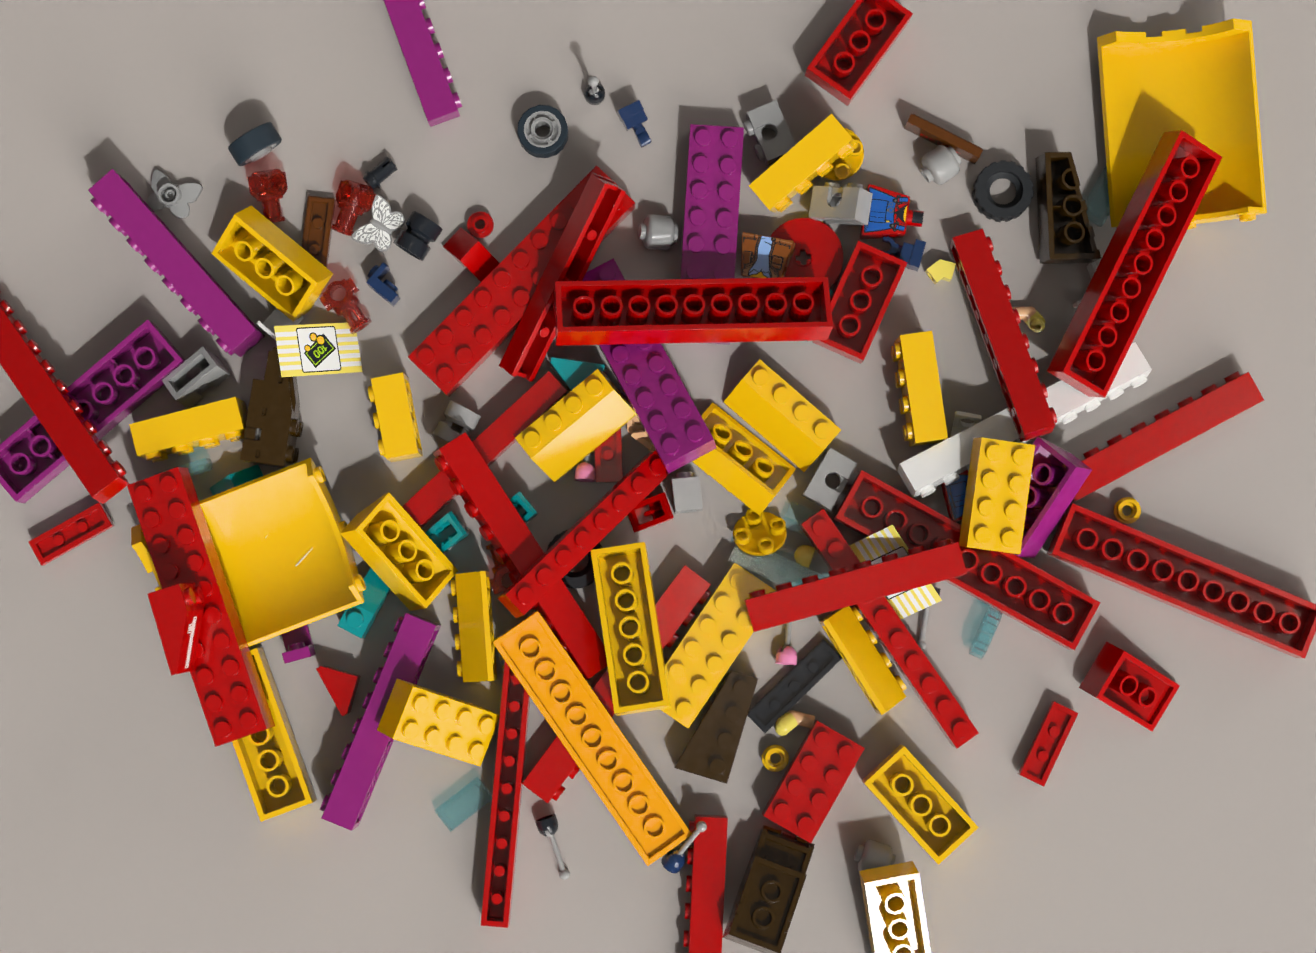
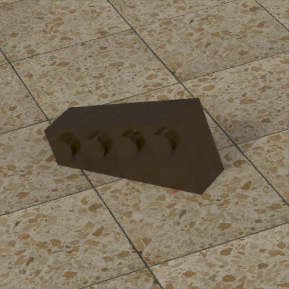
M1044 152L1035 158L1040 264L1092 263L1102 259L1099 249L1097 250L1093 226H1090L1087 216V205L1082 198L1079 188L1081 185L1072 153Z
M730 671L674 768L727 784L758 678Z

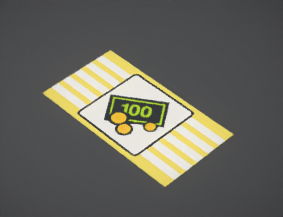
M355 322L274 326L281 377L363 372Z
M893 525L849 545L860 562L871 560V564L882 562V556L897 553L898 557L909 555L908 547ZM932 584L885 596L900 620L942 601Z

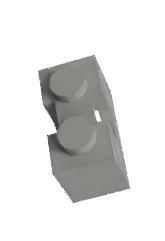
M777 100L747 112L746 121L743 122L749 137L754 135L757 141L754 150L759 161L764 159L766 166L775 163L796 145ZM771 129L775 132L776 137L766 140L762 137L761 132Z
M825 182L824 186H813L808 217L825 224L868 225L873 194L864 190L863 185L857 183H847V187L840 188V184Z
M203 346L167 375L162 382L176 401L190 409L204 398L202 394L211 385L217 387L231 375L219 358ZM195 367L201 369L200 373L194 378L186 376Z
M829 448L802 496L829 512L832 511L833 507L838 509L846 496L842 493L846 484L852 486L859 474V471L855 470L858 463ZM828 474L838 476L840 483L837 488L831 489L826 485L825 478Z
M693 472L677 473L676 479L671 481L675 514L702 511L699 476L693 477Z

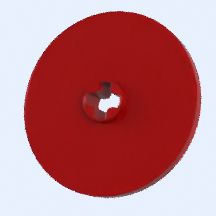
M797 218L783 223L770 235V237L791 240L796 244L784 278L828 277L829 288L836 282L843 267V248L836 233L825 223L811 218ZM802 251H805L806 255L811 256V259H808L805 265L796 260V257H799Z

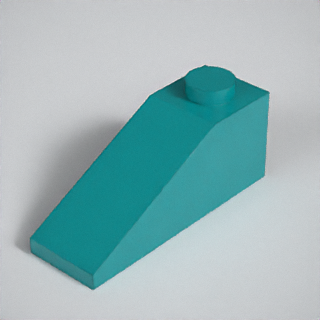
M372 568L369 569L363 579L366 585V590L363 591L364 603L346 609L337 625L359 638L367 636L391 590Z

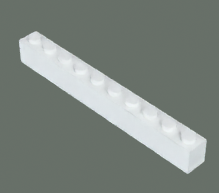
M1136 342L1131 344L1105 398L1088 397L1062 380L1046 388L1048 392V398H1046L1049 408L1053 407L1057 416V423L1055 425L1060 422L1067 424L1078 417L1077 413L1083 410L1090 412L1101 405L1100 401L1108 397L1110 400H1113L1124 393L1123 389L1131 385L1133 388H1136L1147 381V376L1152 369ZM1006 408L900 463L897 471L912 497L915 498L921 495L924 498L935 492L936 486L942 483L949 485L960 478L958 474L966 470L969 472L973 438L983 437L1028 444L1031 440L1020 442L1009 409Z

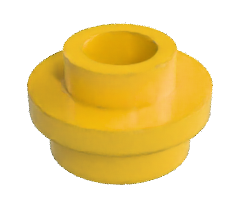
M1124 497L1115 503L1113 513L1119 522L1131 524L1140 517L1141 507L1135 499ZM1125 505L1131 509V513L1128 516L1122 512Z
M770 745L762 753V763L769 771L779 772L789 762L788 752L780 745ZM773 753H778L780 761L772 763L770 756Z

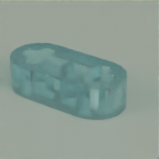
M991 607L988 608L969 649L970 655L979 659L984 657L999 625L1002 612Z

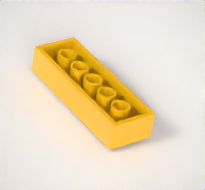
M639 542L591 550L614 714L620 716L671 708L646 543Z
M733 563L665 664L671 708L660 710L686 728H689L753 633L744 599L750 598L749 593L761 589H765V593L776 591L736 563Z
M261 647L252 649L250 652L275 727L232 741L259 819L262 822L313 803L317 798L264 650Z

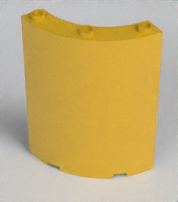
M1233 18L1202 26V31L1187 33L1186 29L1162 31L1160 32L1161 36L1146 37V32L1114 31L1097 37L1111 227H1118L1163 133L1183 130L1222 156V160L1187 230L1195 229L1196 224L1238 218L1240 222L1256 220V215L1267 213L1252 21Z
M312 458L305 459L199 501L248 647L364 603L363 591L366 590L365 582L358 573L350 544L340 534L347 526L345 520L341 521L325 484L326 477L322 467H316ZM141 525L131 527V546L142 561L147 573H154L159 586L155 587V591L161 590L162 587ZM312 548V550L306 555V557L297 566H295L301 560V558Z

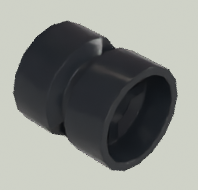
M413 211L406 221L407 229L401 230L393 243L411 256L423 261L431 249L429 243L435 242L443 229L427 217Z

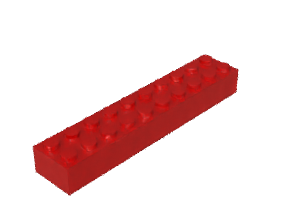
M1183 130L1163 133L1047 372L1088 397H1106L1222 160V156Z
M597 165L408 356L448 397L517 329L591 174L595 173L612 180ZM626 193L602 241L635 209V202Z
M828 277L555 281L553 301L556 346L828 340L833 328Z
M175 467L129 484L127 487L162 589L176 584L196 583L204 595V603H202L204 611L194 671L190 673L215 747L275 727L188 468Z
M863 470L859 472L833 518L865 537L893 525L908 549L923 545L924 549L927 550L935 548L934 542L950 538L951 543L959 542L960 524ZM960 546L967 574L944 581L1068 650L1076 649L1101 602L1012 553Z
M1071 503L1062 515L1047 555L1295 658L1305 659L1316 632V604L1074 503Z

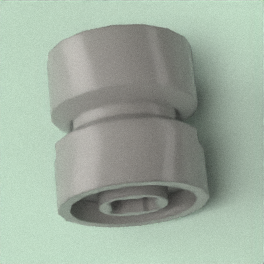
M450 401L443 413L446 417L445 420L439 421L433 434L448 443L464 432L470 438L468 432L469 430H475L481 416ZM453 422L461 426L458 433L450 429Z

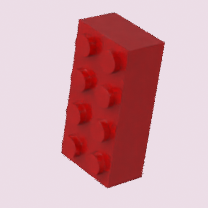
M856 0L809 64L805 76L846 106H849L910 22L913 13L895 0Z
M858 240L830 301L833 328L828 340H815L812 342L861 364L867 355L908 262Z
M815 719L814 725L809 729L763 810L762 815L807 842L812 843L865 748Z

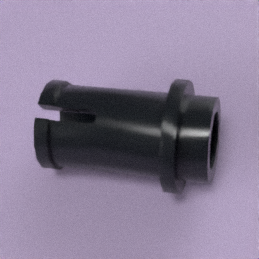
M385 157L370 172H365L366 175L363 177V180L374 190L376 187L380 188V184L398 169L392 161L390 162L388 157Z

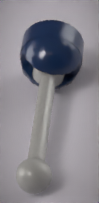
M699 821L696 824V830L680 849H672L662 857L661 863L667 871L678 873L685 863L684 852L699 833L707 829V824L704 821Z

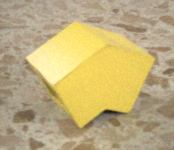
M939 259L926 269L925 273L934 284H937L940 280L950 282L956 263Z

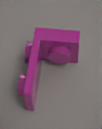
M308 624L282 634L286 652L282 653L285 664L316 655Z

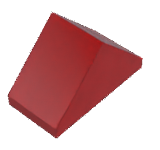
M461 227L443 245V248L480 282L500 264L477 239Z
M665 492L641 501L628 514L634 533L674 519Z
M325 665L316 668L342 716L349 714L361 676Z

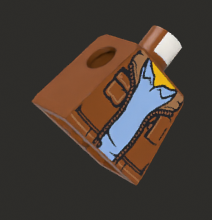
M743 232L741 276L743 278H784L796 244L791 240Z

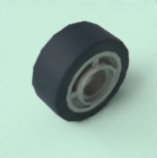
M537 105L529 108L522 114L518 122L517 134L521 146L528 154L536 158H549L557 155L564 149L568 141V126L565 117L558 109L550 105ZM541 126H546L550 129V133L546 137H539L536 134V130Z
M267 122L243 133L228 146V150L238 166H244L270 153L272 149L281 143L282 138L273 124Z

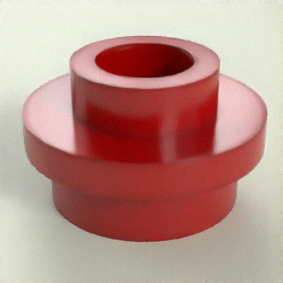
M479 211L469 217L467 228L469 233L475 238H486L492 233L494 222L488 213ZM483 220L485 222L484 228H476V222Z

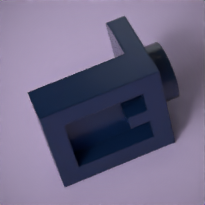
M383 262L380 266L375 265L367 275L369 279L366 283L394 307L400 300L396 293L398 288L387 279L384 282L381 281L390 270L388 265Z

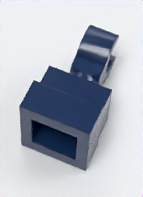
M640 100L616 112L626 131L633 128L641 148L652 142L642 124L648 118Z
M883 237L882 241L889 243L891 249L889 251H881L890 255L900 256L899 259L908 262L906 265L907 269L918 272L926 242L916 239L914 245L904 242L903 246L895 243L892 238Z

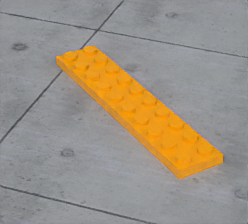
M538 610L492 641L647 866L692 835Z

